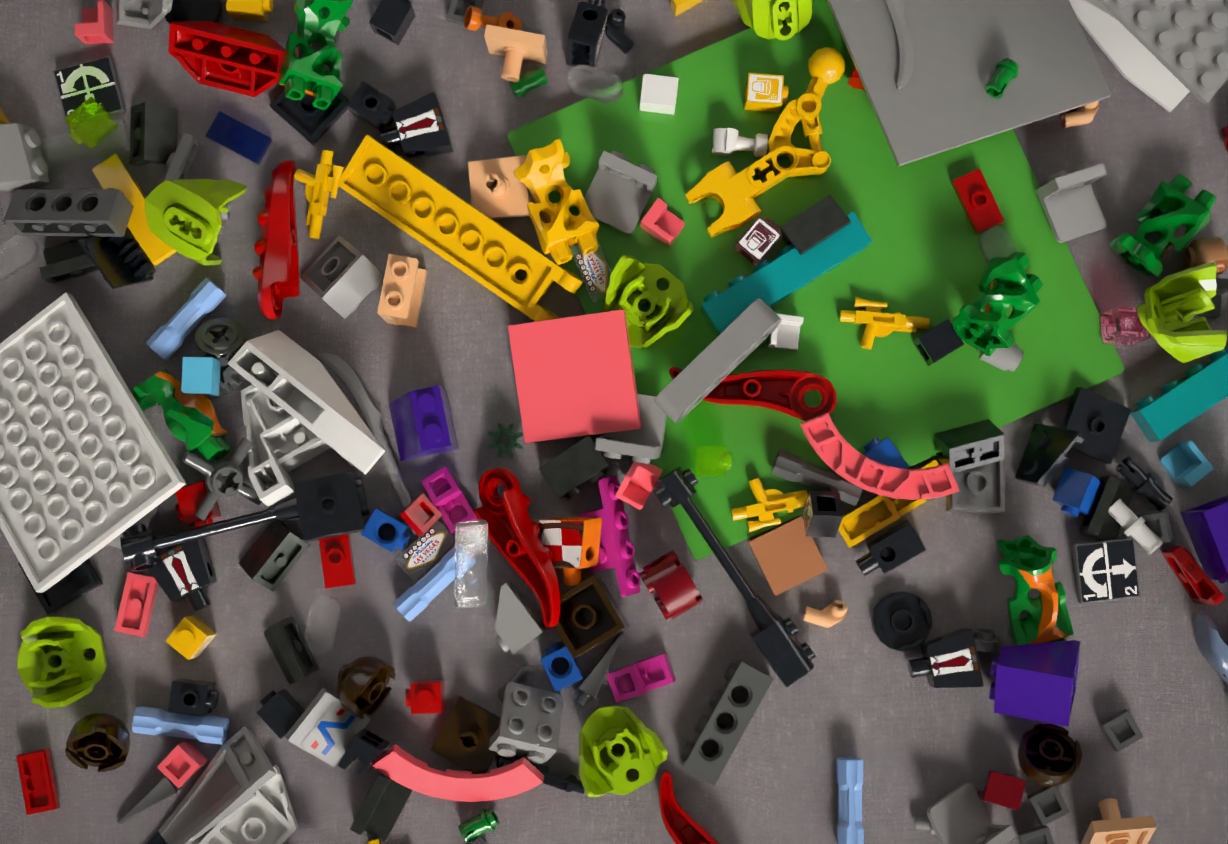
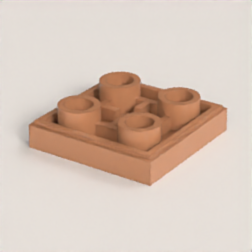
M802 516L748 542L774 596L828 570L813 538L806 536Z

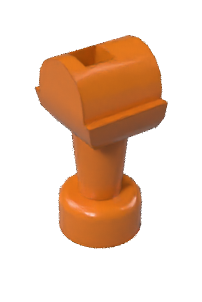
M470 5L465 13L464 28L477 31L479 27L486 29V24L522 30L521 20L517 16L512 15V12L503 13L498 17L482 15V10L479 7Z

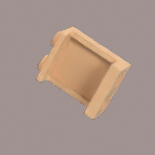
M394 254L388 255L377 314L388 324L417 328L427 270L418 268L419 261L416 258Z

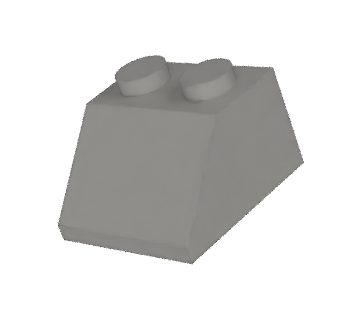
M20 123L0 124V190L14 193V190L37 189L50 184L47 174L48 166L43 159L40 147L41 140L35 128Z
M338 235L300 278L345 319L358 308L360 302L371 291L378 287L380 281L384 278V274L341 235Z
M508 581L500 589L495 631L498 635L495 637V640L505 652L510 650L512 654H515L541 634L545 627L513 584Z

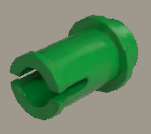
M1004 58L996 64V72L985 86L988 95L993 98H1001L1011 80L1018 76L1019 66L1014 60Z
M541 66L519 76L518 82L509 81V85L516 98L519 96L525 97V93L548 83Z
M483 808L481 809V814L460 824L458 828L461 836L466 835L464 840L468 843L488 830L494 831L495 826L499 824V820L492 808L488 810Z

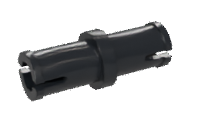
M1130 456L1121 461L1125 465H1117L1116 471L1120 472L1134 486L1133 490L1137 494H1142L1158 511L1167 507L1164 504L1165 502L1168 504L1172 502L1173 498L1155 482L1156 478L1151 473L1146 474Z

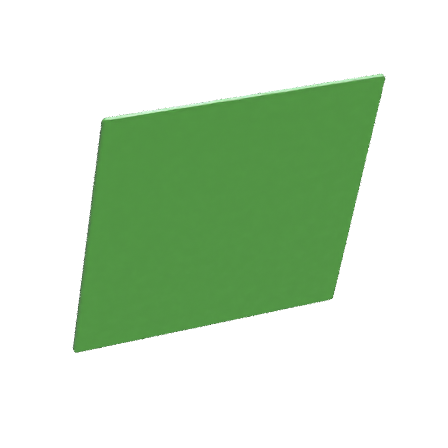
M827 0L813 1L812 16L809 24L788 40L781 41L777 38L768 40L757 36L755 31L749 28L644 73L679 78L674 115L640 110L644 75L642 74L508 133V140L515 156H527L529 150L543 148L550 145L554 140L560 139L564 152H568L570 156L569 166L563 169L564 178L572 190L580 189L583 197H585L599 168L598 161L603 150L609 153L617 151L628 158L627 162L636 166L639 163L652 168L654 174L658 176L657 185L632 234H625L596 220L599 223L596 235L598 249L594 253H597L607 263L608 279L606 288L609 287L610 275L623 255H628L636 258L642 264H660L684 284L687 300L693 305V312L678 328L666 332L647 348L631 347L637 394L658 396L673 380L669 374V369L672 366L678 367L683 371L717 338V335L700 310L701 306L705 303L703 298L716 290L721 294L730 288L728 285L730 281L742 274L746 278L755 273L753 268L762 261L769 259L772 262L779 258L778 252L787 246L782 240L780 226L828 195H831L846 216L854 211L873 242L861 252L770 307L776 314L804 317L803 324L800 326L797 351L767 348V337L729 375L780 369L812 372L813 374L825 377L833 384L837 398L834 411L829 416L839 433L861 454L866 452L863 446L874 438L878 437L881 441L888 437L909 467L936 456V453L942 451L941 447L934 440V433L987 419L999 428L1073 395L1076 387L1087 389L1124 371V366L1114 344L1103 341L1101 316L1066 242L1059 243L1055 239L1036 192L1040 186L1014 130L1011 129L897 166L866 91L853 88L847 84L855 65ZM782 20L783 27H784V26L787 25V24H786L785 20ZM820 48H835L844 58L845 71L840 80L827 86L821 99V110L819 112L823 131L820 135L822 148L831 158L828 169L821 175L786 178L754 198L761 209L757 216L739 228L710 238L707 228L723 214L721 204L716 199L709 197L688 204L685 194L695 187L707 173L727 161L739 173L762 158L755 157L753 151H734L727 157L713 155V130L716 128H733L739 131V136L755 139V135L758 133L768 134L769 141L774 125L787 104L792 100L799 99L806 92L812 78L808 70V62L811 55ZM748 73L784 76V86L789 87L787 104H782L779 113L744 110ZM799 121L792 132L791 144L796 148L811 150L809 138H805L802 122ZM786 156L777 158V163L780 167L788 168L792 165L791 160ZM770 166L768 171L761 176L755 173L753 180H761L763 183L766 174L771 172ZM980 168L1005 221L976 235L951 182ZM552 191L548 197L549 201L553 204L560 201L559 192ZM657 198L668 204V211L685 222V226L669 248L640 228L641 220ZM571 206L569 208L572 215L578 216L580 214L576 207ZM758 219L763 220L780 235L761 259L756 258L739 243ZM759 222L745 239L748 241L751 235L752 239L756 237L761 243H758L759 245L755 249L758 248L763 253L775 239L776 235ZM578 243L569 246L573 257L568 262L563 263L565 269L584 281L576 294L585 314L604 312L606 291L601 293L599 289L597 290V287L594 292L589 290L588 281L585 280V276L580 269L581 265L578 264V260L575 258L576 254L582 253ZM1014 252L1026 253L1030 263L1023 270L1026 275L1035 274L1038 276L1043 286L1037 292L1040 303L1009 329L1015 339L1014 343L1018 344L1019 349L1024 351V355L1014 372L1009 370L1002 371L978 358L980 352L976 351L975 347L966 342L960 348L932 365L927 366L912 341L948 319L953 324L954 318L960 313L959 309L963 305L972 304L980 294L979 283L992 258L995 256L1008 257ZM660 281L657 284V288L665 291L668 289V284L665 281ZM856 296L869 301L887 302V308H881V313L895 314V312H900L906 316L930 318V325L928 330L917 329L916 333L893 331L888 336L875 337L872 349L868 350L860 347L866 325L840 322L839 314L840 310H866V307L854 308V298ZM646 302V304L639 305L638 308L642 312H647L650 310V304ZM1011 305L1007 308L1005 312V316L1007 318L1011 315V312L1013 310V307ZM810 390L804 396V402L809 407L818 406L822 400L821 394L816 390ZM703 400L678 423H674L667 415L661 457L651 459L650 461L652 465L663 470L658 480L678 467H681L683 471L688 468L692 471L699 483L694 486L697 492L690 498L725 549L780 525L762 527L749 533L747 521H759L758 516L733 521L731 509L757 504L748 483L749 481L760 478L764 490L776 489L783 494L806 490L807 494L810 491H818L800 483L791 482L770 474L779 450L791 453L805 461L833 471L818 456L806 439L799 425L805 421L763 407L720 405ZM681 504L673 508L671 507L692 557L696 560H701L714 554ZM804 507L793 509L791 513H788L787 510L773 513L774 519L780 518L782 524L802 515Z

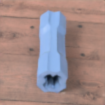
M206 277L191 293L189 300L146 343L155 353L168 360L182 345L184 338L227 295Z
M458 542L426 575L395 600L393 605L409 622L412 621L455 578L461 576L477 561L476 558L461 542Z
M140 706L136 708L133 715L132 731L133 733L155 736L166 735L223 745L228 737L230 724L229 718L168 712L160 708Z
M837 757V844H864V828L862 825L863 759L859 757Z

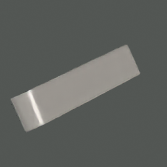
M761 298L757 299L658 394L654 402L674 423H678L779 326L782 319Z

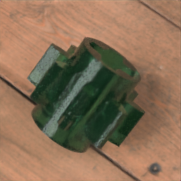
M498 423L499 430L496 433L488 432L494 438V442L490 443L488 448L493 449L497 447L499 449L497 452L498 458L503 455V452H508V455L514 458L513 450L515 448L523 449V446L518 443V438H521L523 433L514 434L515 425L513 423L509 425L508 429L503 428L501 423ZM503 433H506L509 437L513 436L509 448H506L503 444H498L502 440L501 435Z

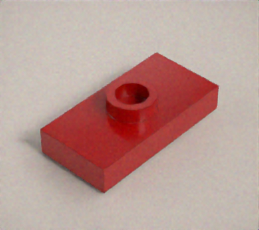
M980 168L951 182L976 235L1005 221Z
M350 534L319 540L325 589L356 584Z
M50 748L16 755L26 814L31 815L60 808Z

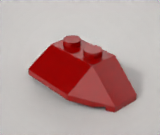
M212 21L170 23L168 52L174 58H177L183 68L199 84L256 97L278 83L286 49L268 35Z

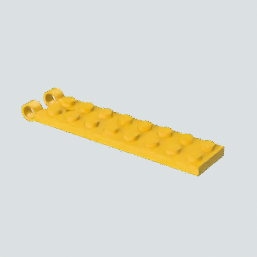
M366 134L340 177L338 186L535 322L559 319L552 311L538 304L552 281H555L573 294H576L584 282L578 276L557 265L556 262L370 135ZM519 269H523L526 272V278L523 281L518 280L516 277Z

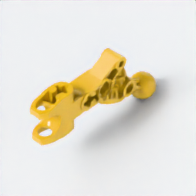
M820 48L809 58L808 70L812 77L805 94L800 96L799 99L789 102L779 116L768 141L767 155L739 173L727 161L707 173L695 187L685 194L688 204L708 197L716 199L721 204L723 214L707 228L710 238L739 228L757 216L761 209L754 198L786 178L821 175L828 169L831 158L822 148L820 135L823 131L819 112L821 110V99L827 86L840 80L845 71L844 58L835 48ZM799 121L802 122L805 138H809L811 150L796 148L791 144L792 132ZM786 156L791 160L792 165L788 168L780 167L777 163V158ZM770 166L771 172L766 174L763 183L761 180H753L755 173L761 176L768 171Z

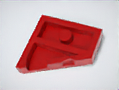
M1170 546L1161 552L1193 603L1217 605L1226 599L1223 593L1198 566L1193 555L1186 548Z

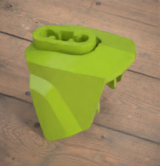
M731 0L743 23L751 27L757 36L768 40L777 38L783 41L792 38L795 33H799L809 24L812 16L813 0ZM782 20H785V22H786V24H787V25H785L784 27H783Z
M229 179L166 180L154 188L145 199V212L149 229L164 243L183 256L194 259L202 265H219L222 259L211 253L215 243L218 241L217 238L222 226L220 212H228L229 208L225 205L244 194L248 186Z
M623 255L611 272L610 284L606 291L604 312L625 309L630 347L647 348L666 332L678 328L693 312V305L687 300L684 284L660 264H642L632 256ZM665 281L668 284V289L665 291L659 290L657 288L658 282ZM648 302L650 304V310L647 312H642L638 308L643 303L646 304Z
M1209 262L1166 276L1156 285L1146 288L1144 292L1145 303L1137 306L1138 316L1142 325L1164 350L1182 363L1223 350L1226 346L1227 333L1225 330H1212L1205 317L1190 321L1197 314L1215 309L1211 298L1216 295V262Z
M45 617L31 622L24 630L20 631L23 641L18 652L17 670L22 682L33 694L31 697L33 704H39L45 708L67 706L92 692L95 684L102 679L107 668L106 650L103 646L102 635L92 626L85 625L80 619ZM92 648L95 650L96 656L94 659H91L90 657H85L84 653Z
M605 706L597 708L585 721L579 733V777L588 797L596 798L608 792L620 795L629 794L652 781L660 763L664 762L668 756V752L658 735L647 728L628 707ZM616 743L622 744L624 746L623 753L615 752L612 746ZM631 768L638 771V776L634 779H630L627 776V771Z

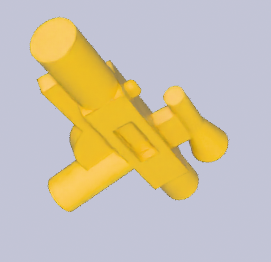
M322 150L320 164H317L316 175L302 169H298L294 175L295 180L306 184L305 196L309 202L306 225H310L308 234L310 238L320 239L329 193L331 192L330 198L336 199L339 180L344 167L337 165L331 167L334 152Z
M856 296L854 298V308L866 307V310H840L839 314L840 322L866 325L860 347L868 350L872 349L875 337H885L893 331L916 333L917 329L928 330L930 325V318L906 316L900 312H895V314L881 313V308H887V302L869 301Z
M756 478L748 483L757 504L731 509L732 519L735 521L758 516L759 521H747L749 533L762 527L781 524L780 518L774 519L773 513L785 510L791 513L793 509L805 507L809 494H807L806 490L783 494L776 489L764 490L760 478Z

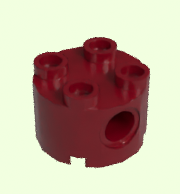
M674 550L642 568L644 571L639 573L650 594L657 592L659 595L654 600L666 620L671 617L674 619L704 601Z

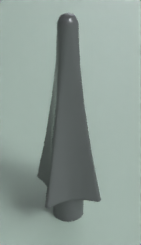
M623 632L616 636L603 657L577 687L581 691L575 701L584 707L591 697L596 699L610 663L624 639L625 634Z
M164 776L135 806L118 818V824L125 823L143 810L177 794V792L184 788H178Z

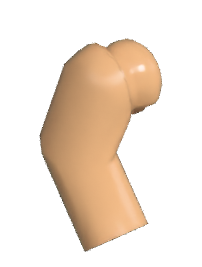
M1096 101L1078 107L1074 112L1062 114V127L1069 128L1090 123L1099 109L1100 102Z
M835 600L823 610L807 606L803 614V621L826 628L832 627L845 618L847 605L842 600Z

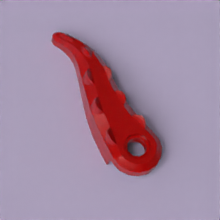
M284 160L272 170L271 183L264 191L266 199L265 208L258 215V223L262 227L261 239L256 241L254 249L260 256L259 266L252 270V274L258 280L260 310L270 320L280 319L285 298L298 297L300 295L299 253L294 202V160Z
M674 366L669 369L672 379L682 372L681 369ZM777 369L728 375L703 401L720 405L763 407L808 421L825 413L830 415L834 411L837 398L833 384L825 377L813 374L812 372ZM810 390H816L822 396L821 403L816 407H809L804 402V396Z
M498 467L488 470L483 474L479 482V497L482 507L474 509L473 512L498 551L536 594L542 608L545 626L548 628L557 625L561 612L559 582L551 562L553 552L550 548L543 546L538 538L541 529L540 525L535 521H531L527 511L530 498L522 494L515 475L506 468ZM499 483L505 488L503 498L497 492Z
M664 771L659 782V807L664 825L675 844H720L679 804L674 793L672 774L670 771Z

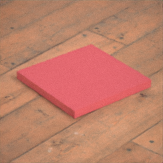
M625 309L508 326L525 443L642 428Z

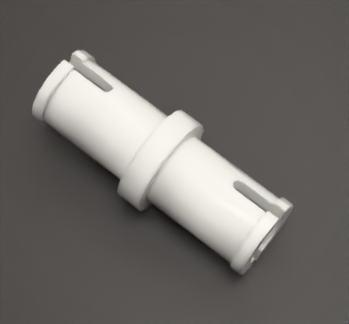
M1118 499L1110 507L1108 513L1126 530L1124 533L1127 536L1131 535L1149 555L1164 543L1144 523L1146 520L1142 516L1140 518L1136 516L1121 499Z

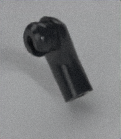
M614 9L607 16L606 36L624 54H627L635 43L624 34L626 19L624 11Z

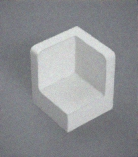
M644 74L640 110L674 115L679 78Z
M777 314L782 321L768 336L767 348L797 351L800 326L803 324L804 317Z

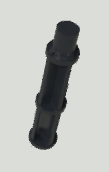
M499 755L496 765L499 768L503 767V764L508 765L513 763V761ZM532 764L544 775L543 784L566 792L575 791L584 794L585 790L581 780L576 779V776L573 774L563 779L549 774L548 766Z

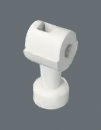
M716 128L713 130V155L727 157L734 151H753L755 157H764L767 153L768 134L758 133L755 135V139L739 136V131L733 128Z

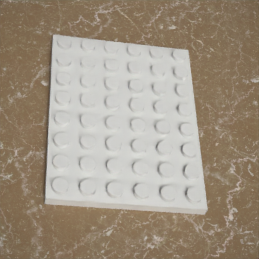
M67 292L0 343V528L35 591L44 593L186 484L75 298Z

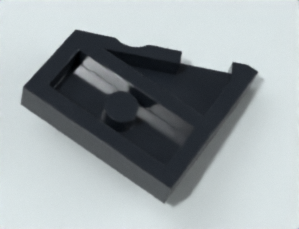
M1035 423L1015 479L1024 483L1045 487L1054 476L1055 471L1062 467L1069 459L1065 454L1075 442L1081 444L1085 440L1086 435L1079 431Z

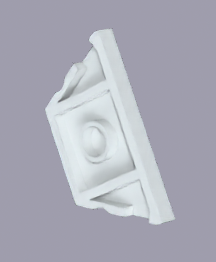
M276 764L273 766L276 774L256 791L255 797L220 821L199 844H283L299 826L279 767Z

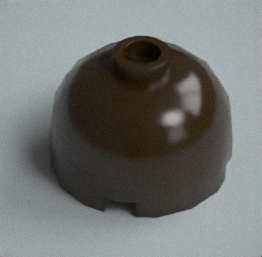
M374 656L359 657L344 665L338 673L337 695L341 705L360 719H365L363 716L365 713L369 715L374 714L383 705L392 688L386 686L390 678L395 680V668Z
M107 713L89 714L74 724L67 737L65 753L73 764L87 770L88 765L98 767L97 772L115 770L126 761L130 749V733L124 722Z
M1040 723L1023 734L1018 748V761L1025 775L1034 783L1047 787L1059 786L1067 783L1078 771L1082 759L1081 746L1077 739L1074 742L1068 736L1069 731L1054 724Z

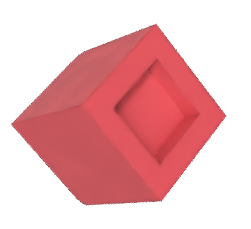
M104 0L97 1L98 8L83 9L82 23L75 24V36L84 44L114 43L113 9Z
M657 198L641 220L640 228L669 248L685 226V222L668 211V204Z
M633 462L615 497L641 510L663 470L651 463Z
M189 740L178 744L157 768L175 786L180 788L200 767L208 762V759Z

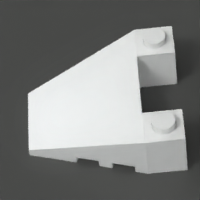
M250 385L241 390L244 426H246L247 439L254 443L248 451L250 464L248 466V476L259 499L271 509L275 505L295 497L294 484L288 473L331 447L254 385Z

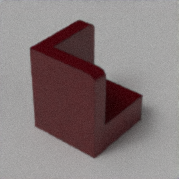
M990 771L984 791L978 790L977 794L984 801L1019 811L1026 780L1012 774Z

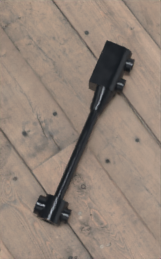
M681 467L674 469L656 482L657 486L652 489L665 509L670 505L673 508L681 504L745 599L746 606L758 627L750 633V636L781 682L786 687H789L814 668V664L811 661L816 657L814 652L806 642L800 645L794 636L799 630L790 617L783 620L781 615H778L759 595L754 593L690 498L697 492L694 486L699 483L689 468L683 471Z
M361 477L355 479L362 516L370 514ZM296 496L275 505L271 509L156 537L153 529L146 530L144 524L130 526L127 529L128 535L120 537L123 557L128 566L131 565L132 571H145L157 566L156 559L160 558L159 549L276 519L277 521L299 519Z

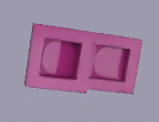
M446 466L421 480L431 501L442 514L444 522L453 535L478 521L472 507Z
M666 652L606 674L616 703L676 681Z

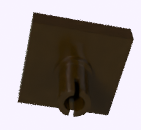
M460 695L430 750L460 767L472 771L473 774H484L497 754L496 751L488 750L491 736L499 728L501 717Z

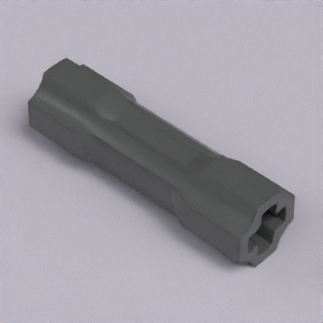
M779 450L770 473L818 491L840 492L841 501L851 505L857 504L863 490L848 482L836 472L805 461L801 457L783 450Z

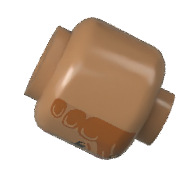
M1222 238L1195 239L1190 243L1189 247L1185 248L1184 263L1186 269L1209 262H1216V275L1223 274L1228 265V246H1226Z

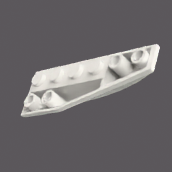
M1069 0L1080 24L1121 75L1164 109L1171 112L1190 92L1098 0Z
M280 330L246 341L228 362V365L365 475L385 452L322 363Z

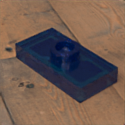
M221 111L218 112L205 135L209 140L257 165L260 164L272 142L270 137Z

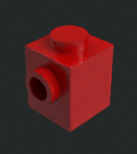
M205 481L180 488L175 492L178 503L175 505L178 518L184 521L185 525L195 524V527L211 524L213 523V518L221 516L217 501L205 520L194 515L209 491Z
M444 679L414 680L410 683V688L405 690L406 707H411V714L442 713L445 710Z

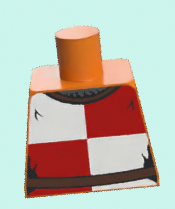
M551 517L538 519V524L541 528L540 537L542 545L552 550L553 558L551 562L553 567L563 568L564 585L572 586L582 583L581 569L596 566L598 563L602 517Z

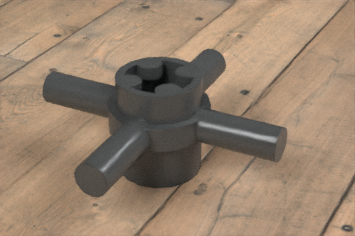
M243 437L228 461L215 460L208 463L189 451L185 453L182 462L203 473L206 486L209 489L194 515L205 520L219 497H229L236 493L257 505L262 503L255 489L243 483V474L239 468V465L254 444L253 442ZM219 473L223 476H227L230 473L231 476H228L223 485L220 480L216 479Z

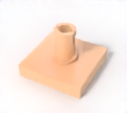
M486 24L484 37L489 53L505 56L501 73L502 79L518 82L522 60L546 64L548 51L545 35Z
M522 155L468 162L472 205L493 220L529 216L527 203L531 202V192L523 182L515 178L513 173L516 168L525 162L527 156Z
M1113 798L1104 799L1098 804L1103 820L1091 821L1081 844H1147L1156 829V824L1153 816L1122 818L1118 801Z

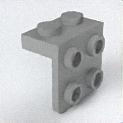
M116 0V24L152 29L171 11L173 0Z
M603 150L598 161L599 168L584 199L596 220L625 234H632L657 185L658 176L654 174L652 168L639 163L636 166L627 162L628 158L617 151L609 153Z
M1085 163L1072 169L1073 173L1066 174L1065 170L1057 172L1048 177V183L1036 190L1057 242L1064 243L1100 231L1106 227V220L1091 186V183L1107 174L1103 163L1092 167L1089 163Z
M637 394L642 428L604 433V437L596 439L595 450L604 451V457L621 459L623 454L633 456L632 461L646 464H650L651 459L660 458L667 414L654 402L657 396Z
M509 682L504 691L500 725L490 738L488 750L496 751L504 757H525L532 764L546 763L557 751L563 697L550 691Z
M963 783L927 809V816L941 844H1006L1016 837L1011 825L991 823L972 783Z

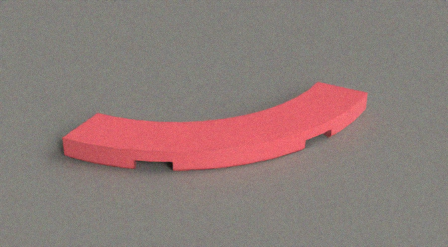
M828 413L799 424L806 439L824 463L845 480L866 491L881 496L908 500L932 499L960 491L948 463L924 469H901L878 463L864 456L853 448L839 433Z
M396 744L374 758L372 765L385 776L411 790L453 801L479 802L504 799L531 790L542 784L544 780V775L525 757L506 766L491 769L490 773L472 774V771L446 769V772L428 767V763L413 757Z

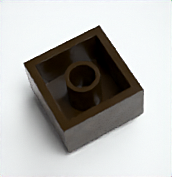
M593 575L560 595L561 612L555 628L573 659L583 656L630 627L600 575Z

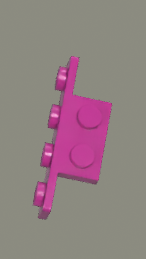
M618 477L598 479L603 509L579 514V517H602L598 563L596 566L589 567L590 572L615 568L621 597L640 593V576L636 571L634 546L630 541L628 531V516L624 511L623 501L615 497L620 487Z

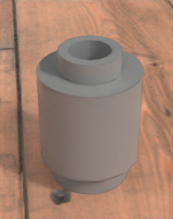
M1013 343L1009 348H996L991 356H986L976 348V351L980 352L978 357L980 360L1002 371L1009 370L1014 372L1024 355V351L1019 349V345Z

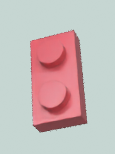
M135 572L127 573L114 631L140 637L147 636L159 586L153 576Z

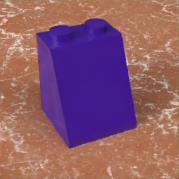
M440 385L409 391L389 403L400 461L459 449L448 394Z
M1228 495L1181 512L1204 573L1210 580H1218L1219 583L1228 582Z
M1069 640L1002 646L999 658H993L991 665V676H996V682L992 681L989 699L994 700V713L1069 726L1077 685L1081 641Z

